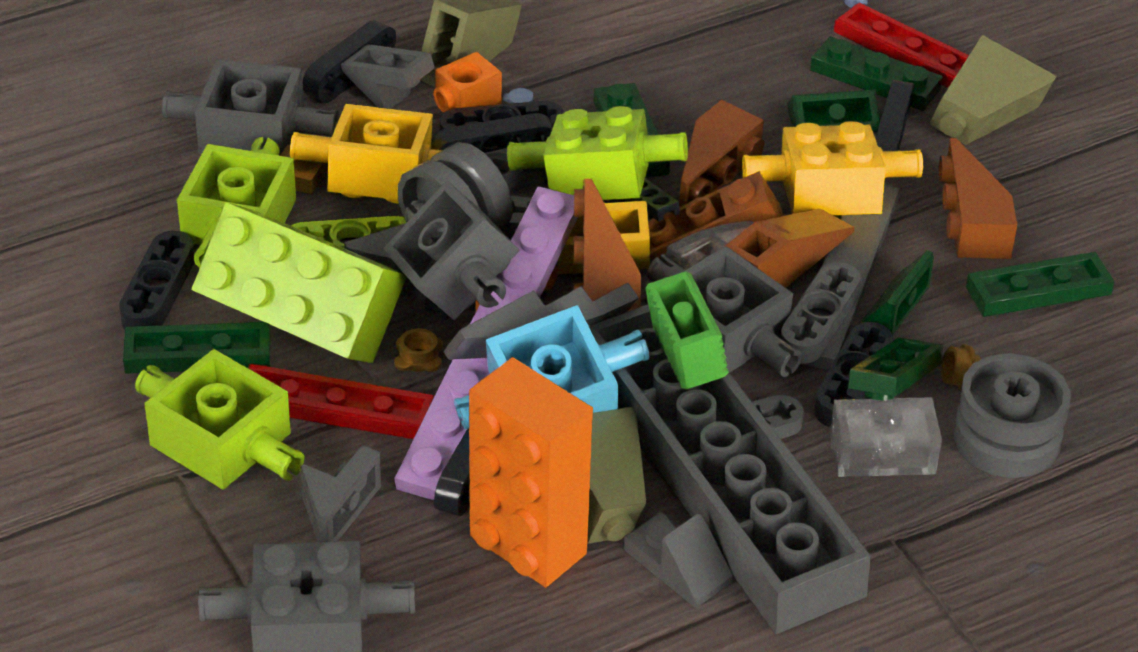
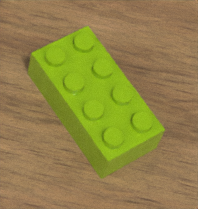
M225 202L191 290L347 359L373 363L407 276L402 272L255 210Z

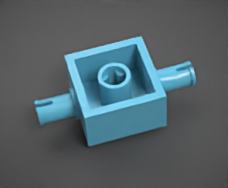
M578 305L486 339L489 373H492L510 358L514 357L593 407V413L618 409V383L612 372L640 361L649 360L650 356L645 339L639 340L642 338V333L639 330L632 331L628 335L599 345ZM469 395L454 399L459 420L463 419L461 424L465 430L469 428Z

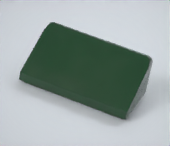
M875 89L792 95L787 105L793 127L801 123L837 126L844 122L853 121L863 125L870 124L872 131L878 132L880 125Z
M926 250L894 278L860 323L875 322L882 324L893 335L930 286L934 261L933 252Z

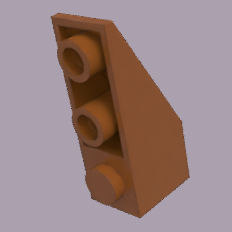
M722 99L696 119L688 150V158L685 162L681 178L679 207L720 189L724 184L731 183L742 170L743 155L755 156L762 154L765 145L762 139L763 119Z
M950 138L947 156L941 155L939 159L938 176L940 182H946L943 187L942 204L943 210H950L947 216V238L954 239L957 258L1011 259L1017 230L1013 196L957 138Z
M760 171L738 179L732 184L679 207L680 214L678 215L668 212L663 215L664 220L660 222L654 218L648 221L650 260H654L657 257L660 259L662 254H666L670 258L710 256L723 248L754 222L783 216L781 206Z
M584 179L583 189H574V217H583V236H574L573 260L574 264H582V283H574L573 291L582 286L593 302L629 283L639 298L628 311L641 307V274L593 180Z
M819 208L754 222L725 246L786 288L854 232V226Z

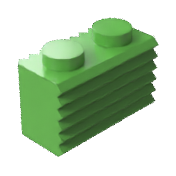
M685 271L648 283L645 290L653 330H655L659 343H661L662 349H664L665 355L668 357V362L671 363V368L674 369V374L677 375L681 388L690 389L725 377L729 371L726 367L728 364L725 360L724 343L721 339L723 336L692 274Z

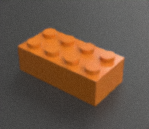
M512 357L469 389L470 536L480 547L485 550H491L509 562L518 573L523 576H529L547 588L587 554L593 407Z

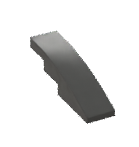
M626 283L592 302L581 286L545 306L533 290L460 329L443 352L449 360L487 358L486 339L576 305H578L588 326L627 312L639 297L629 283Z

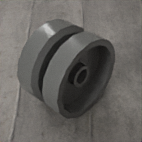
M457 142L432 156L431 160L417 165L401 176L398 183V201L403 217L407 207L414 214L418 212L411 204L413 201H428L448 180L482 210L501 231L508 226L512 218V199L506 181L491 159L471 144Z
M1019 354L990 355L973 363L963 377L953 439L959 453L974 467L991 475L1008 478L1034 476L1050 468L1059 456L1063 429L1070 408L1071 391L1065 378L1051 365L1031 356Z

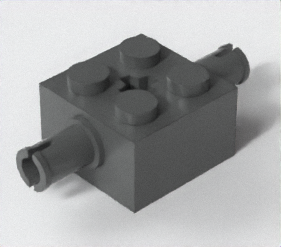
M222 59L216 60L202 95L167 90L162 102V115L164 118L194 120L196 122L199 153H203L207 144L250 151L254 140L263 137L264 142L260 149H263L267 138H270L279 146L280 156L286 146L291 144L293 132L332 137L339 121L337 109L327 110L304 107L302 68Z
M447 180L428 201L415 200L411 203L418 211L416 214L408 207L406 208L404 217L407 223L387 243L383 250L421 293L455 320L475 300L483 307L491 308L497 306L499 303L491 295L493 291L502 300L504 299L506 287L496 275L508 267L512 258L520 250L482 210Z
M727 246L686 270L666 254L660 255V259L657 257L653 260L647 272V276L652 282L685 271L692 274L723 336L721 339L724 343L725 360L728 364L726 367L729 373L754 357L761 359L782 377H787L789 372L791 374L795 372L801 363L802 353L781 339L782 327L791 314L792 292Z
M360 541L254 544L252 581H248L247 586L199 587L200 622L206 620L248 619V623L251 624L253 652H363L362 620H367V614H415L414 579H409V581L366 582V577H362Z

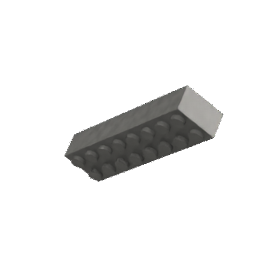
M648 304L589 326L599 345L628 335L635 330H639L642 333V338L639 340L645 339L649 350V360L640 361L612 372L618 383V409L627 407L634 409L637 414L640 446L692 517L699 513L704 518L733 576L775 634L867 597L871 555L729 372L723 378L690 389L681 388L677 375L674 374V369L671 368V363L668 362V357L665 355L661 343H659L655 330H653Z

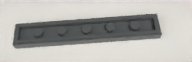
M884 185L882 214L842 215L841 220L854 226V232L827 254L823 266L832 262H843L854 266L861 275L858 299L821 357L812 363L803 365L829 371L845 343L898 202L899 188ZM839 284L835 288H831L830 291L836 294ZM822 308L809 310L812 314L818 316H829L832 314L829 310ZM805 331V336L801 341L806 337H810L811 333Z

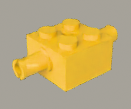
M345 104L332 137L293 132L290 144V158H294V161L303 160L328 163L327 192L341 193L349 198H360L363 196L384 198L391 203H399L398 183L402 174L427 160H431L432 156L442 150H435L431 147L433 114Z
M853 121L844 122L837 126L801 123L796 127H783L781 155H743L742 176L745 178L760 171L766 182L782 181L792 214L819 208L831 215L882 214L885 178H921L923 173V157L920 149L882 151L881 147L877 145L870 124L863 125Z

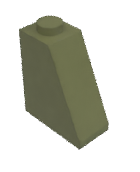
M434 0L421 52L431 53L435 68L421 78L420 81L435 87V69L474 52H478L490 62L512 44L522 4L513 0Z
M982 35L942 97L929 125L952 138H957L961 143L967 145L1039 108L1057 76Z
M632 407L593 413L587 544L624 539L627 534L634 530L635 524L646 504L637 414Z

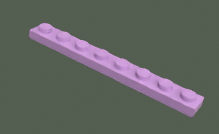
M537 187L511 240L520 251L512 258L508 267L496 275L506 287L505 297L502 300L493 291L491 295L499 304L491 308L479 305L470 324L533 290L539 298L541 297L578 218L574 217V195ZM487 358L452 360L394 478L396 490L434 500L436 486L441 473L466 432L461 424L463 419L459 420L454 399L469 395V389L490 374Z

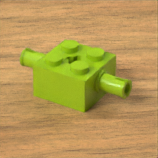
M625 106L613 107L603 112H587L583 109H572L563 114H557L550 137L546 141L509 142L507 147V160L510 171L546 168L549 189L574 195V189H583L584 179H592L602 200L640 198L649 162L687 161L688 142L685 132L648 135L645 110H631Z
M259 137L255 139L250 151L212 144L206 145L177 198L180 231L188 234L192 238L193 244L200 245L194 254L195 264L199 268L225 202L255 210L283 223L286 222L296 202L294 158L279 156V146L272 139L267 138L263 149L260 148L264 138Z
M215 349L211 350L176 379L160 371L154 365L147 366V371L143 369L138 375L135 383L136 391L150 398L145 402L150 446L222 490L227 488L257 462L280 475L286 481L292 480V474L297 476L301 471L300 467L304 464L305 459L304 453L282 442L291 434L288 391Z

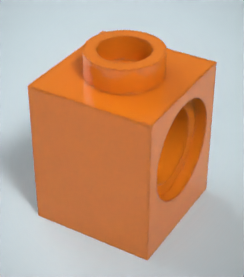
M478 52L435 69V89L433 92L435 103L443 112L455 108L502 104V72Z

